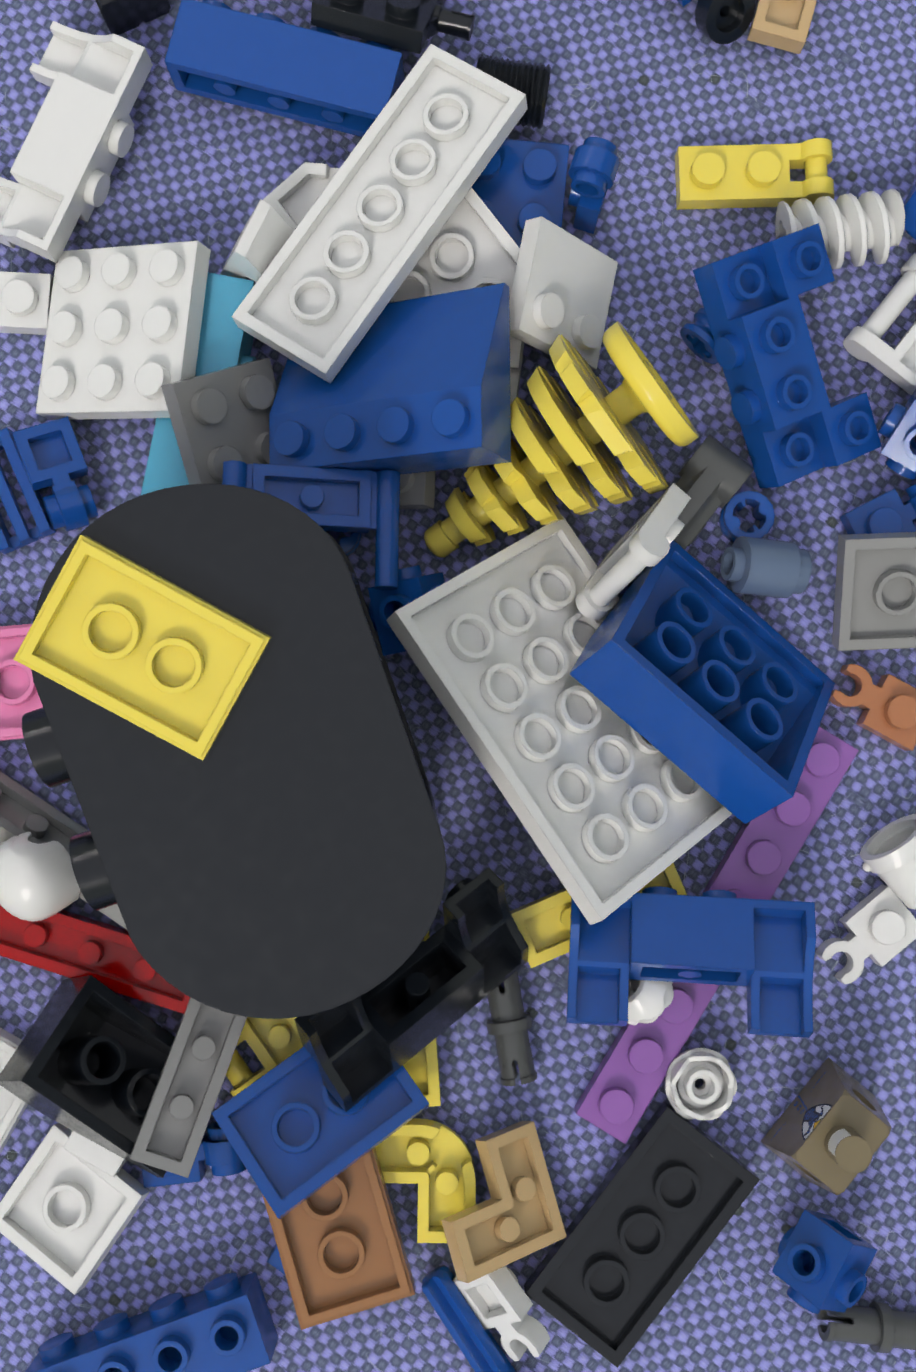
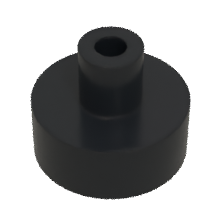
M698 0L695 9L696 26L702 34L715 43H732L740 38L749 27L754 15L755 2L754 0Z

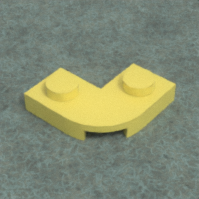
M413 1118L375 1147L385 1183L418 1184L417 1243H447L441 1220L476 1205L474 1161L465 1142L451 1128L434 1120Z

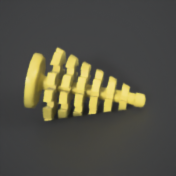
M619 321L604 332L602 339L609 356L624 378L621 385L612 392H609L576 348L563 335L560 336L559 334L548 351L555 369L580 409L577 406L575 408L564 389L552 376L550 377L545 369L541 366L536 367L526 384L541 415L555 436L552 435L544 420L530 405L528 406L525 400L516 397L510 405L511 430L521 448L511 438V462L493 464L500 477L489 465L474 466L467 469L464 477L474 496L470 498L465 491L461 492L459 487L454 488L445 501L449 517L443 521H437L424 532L426 546L435 556L440 558L448 556L459 548V543L465 539L470 543H475L476 547L496 540V537L490 525L492 521L503 533L507 532L508 536L525 531L529 528V525L526 522L527 518L520 505L536 521H539L541 525H548L563 520L556 507L559 503L553 492L575 514L584 515L598 510L596 506L599 505L577 466L582 468L590 483L610 503L617 505L632 500L633 494L602 440L613 455L619 458L629 475L646 492L653 494L668 489L667 487L669 486L660 467L630 421L642 413H649L664 434L675 445L680 447L689 445L699 438V435L658 372ZM546 481L549 483V485H550V487L552 488L553 492H552L551 489L549 488V486H548V484L546 483Z

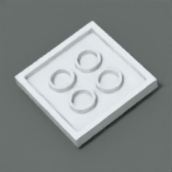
M197 240L63 251L58 263L55 264L36 414L49 420H57L67 416L69 420L170 418L161 386L195 377L211 250Z

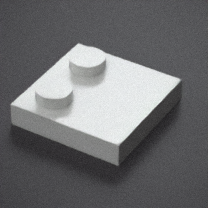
M542 216L526 220L509 299L510 335L550 355L548 350L559 334L560 336L563 335L586 360L591 369H597L618 262Z
M57 1123L52 1126L1 1200L0 1233L75 1295L85 1288L150 1190L144 1188L143 1184L123 1168L113 1178L64 1150L63 1146L73 1130Z

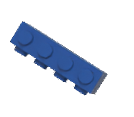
M181 0L164 60L176 90L360 137L364 136L404 81L403 55L401 52L394 51L388 45L370 40L362 43L342 38L332 30L317 26L307 29L287 24L279 17L269 13H258L255 16L235 11L217 0H203L202 2Z
M253 1272L238 1278L237 1273H227L207 1283L204 1286V1291L185 1298H183L181 1292L169 1294L151 1304L148 1308L149 1311L130 1318L126 1312L114 1314L99 1322L92 1332L75 1338L72 1332L57 1335L44 1342L38 1348L39 1353L25 1372H248L271 1363L279 1337L257 1273Z

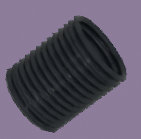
M481 54L476 68L526 94L528 109L516 125L519 126L521 124L523 127L527 125L528 128L532 126L533 129L535 127L541 129L551 73L550 65L548 64L545 67L544 64L540 63L537 65L536 62L532 65L531 62L526 63L525 60L521 63L520 60L515 62L514 59L511 61L508 58L504 60L503 57L498 59L497 56L493 59L492 56L489 57L487 55L484 57Z

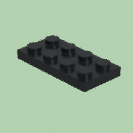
M664 1101L565 1230L567 1237L555 1243L524 1284L525 1293L618 1368L760 1179L755 1172L689 1120L681 1117Z

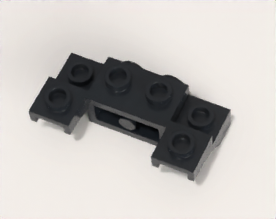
M489 867L473 880L471 878L463 879L451 889L443 903L444 926L426 941L421 942L404 964L386 980L350 1002L330 1010L294 1019L302 1045L318 1064L324 1086L346 1112L528 962V945L510 913L504 891V882Z

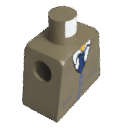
M828 1057L761 1142L807 1181L835 1195H839L845 1191L858 1173L864 1171L870 1165L873 1154L889 1136L892 1127L875 1095Z

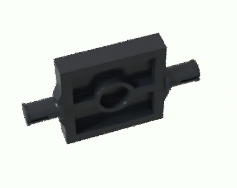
M313 0L311 25L420 54L426 40L438 34V32L470 41L475 23V15L444 8L446 0Z

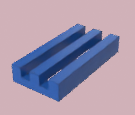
M7 427L0 430V450H5L37 526L28 529L0 463V498L16 533L15 536H10L0 513V552L4 554L56 532L50 523L39 491L32 490L13 439V431Z

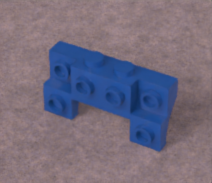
M819 223L693 270L714 338L715 357L723 368L732 397V412L740 423L760 489L783 486L823 467L839 466L882 447L867 392L853 394L831 404L829 403L798 296L835 281Z
M655 886L643 889L642 893L634 894L603 921L590 925L571 898L566 1023L626 1027L628 1023L629 979L746 986L748 1034L809 1038L813 1034V969L816 946L815 902L737 898L734 892L728 890H709L703 892L701 896L677 895L675 889Z

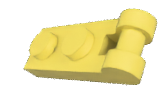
M813 138L802 143L678 146L675 154L677 210L777 207L780 201H785L791 207L795 200L802 198L808 199L812 204L815 203L817 198L822 196H830L834 199V180L828 177L827 165L833 159L832 141L827 138ZM790 169H805V180L790 181Z

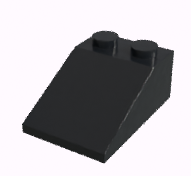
M92 975L63 980L0 1073V1085L40 1113L156 1177L163 1178L167 1172L131 1160L130 1154L175 1036Z

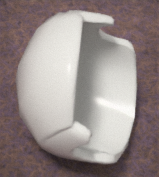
M28 831L0 843V905L11 915L33 922L47 919L78 900L80 888L74 875L70 855L65 847L55 840L41 844L32 843L29 840L33 836Z

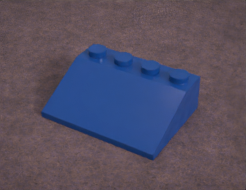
M505 283L388 303L331 384L287 358L269 414V464L370 470L373 472L394 470L400 472L401 475L511 462L509 286Z
M673 540L669 544V553L657 565L652 567L646 566L636 577L591 636L569 674L740 821L746 824L794 796L835 682Z

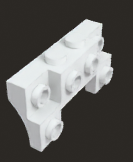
M53 21L50 26L53 37L39 65L32 63L29 69L35 80L49 86L50 90L10 170V173L17 182L0 177V243L13 249L18 245L58 263L78 219L88 222L94 208L100 207L106 200L110 189V175L119 157L123 158L131 148L134 139V123L129 114L153 64L145 47L117 34L93 35Z

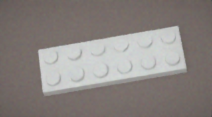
M430 44L231 317L237 327L331 384L528 109L526 94Z

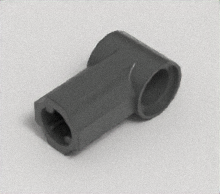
M710 434L678 473L681 478L675 484L691 497L678 517L685 526L674 539L684 550L687 546H690L706 526V522L717 508L723 509L754 470L752 466Z

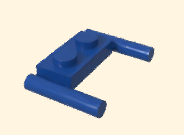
M236 460L223 462L222 484L254 489L288 502L307 514L324 531L368 533L369 530H376L375 589H398L400 472L394 470L373 472L370 470L258 463L247 464Z

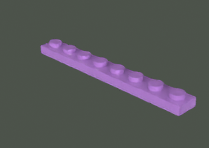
M819 727L794 796L746 824L743 823L703 892L709 890H728L734 892L737 898L771 900L859 750ZM673 982V1001L664 1009L656 1021L649 1024L638 1023L635 1026L627 1023L626 1027L622 1026L574 1107L576 1114L626 1144L663 1082L669 1065L679 1055L719 985Z

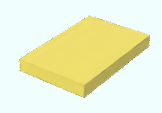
M80 535L13 660L203 761L207 757L272 637L92 538Z

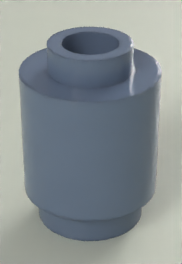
M740 536L733 542L732 546L725 549L721 559L720 570L722 578L727 581L728 587L733 593L788 598L792 594H801L806 589L811 577L812 562L809 552L805 549H799L794 542Z

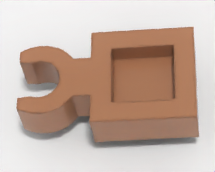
M856 664L843 665L840 672L854 680L855 691L851 696H847L835 689L832 691L829 701L838 707L848 708L857 706L863 709L856 723L857 725L905 751H913L916 746V688L890 674L882 675L877 685H874L870 674L863 667Z

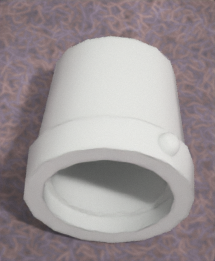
M916 814L899 818L878 830L863 845L859 855L864 861L862 866L864 871L876 873L909 909L915 910Z

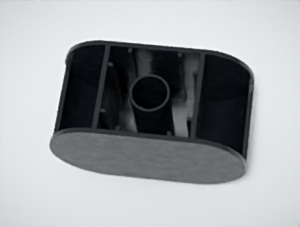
M190 484L164 488L143 494L120 504L86 527L58 559L39 597L33 622L79 536L86 535L272 638L207 757L203 761L32 670L33 682L43 707L25 713L22 717V732L29 757L37 774L48 787L53 788L70 781L72 782L89 827L88 831L72 836L69 843L71 864L78 886L87 903L94 910L118 904L130 939L149 965L175 988L207 1006L245 1017L283 1019L316 1014L350 1002L386 980L417 949L436 917L442 901L446 880L445 846L431 788L351 562L337 541L307 514L288 502L254 489L225 484Z

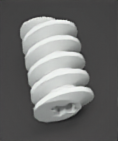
M889 189L884 191L881 196L874 191L862 193L858 199L851 193L839 196L836 202L830 196L819 197L814 204L808 199L802 198L795 200L791 208L785 201L778 202L775 220L776 239L819 223L832 269H840L842 267L845 252L848 251L850 252L854 267L863 266L867 256V249L872 250L873 259L877 265L885 264L889 256L890 247L898 246L902 241L905 228L903 200L896 189Z

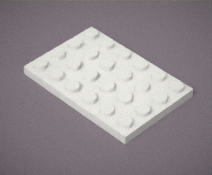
M562 516L563 520L543 526L401 607L386 621L583 916L592 925L603 921L730 817L732 813L569 674L589 639L610 611L601 620L594 621L583 616L578 610L576 597L598 566L564 516ZM618 596L614 598V606L620 600Z

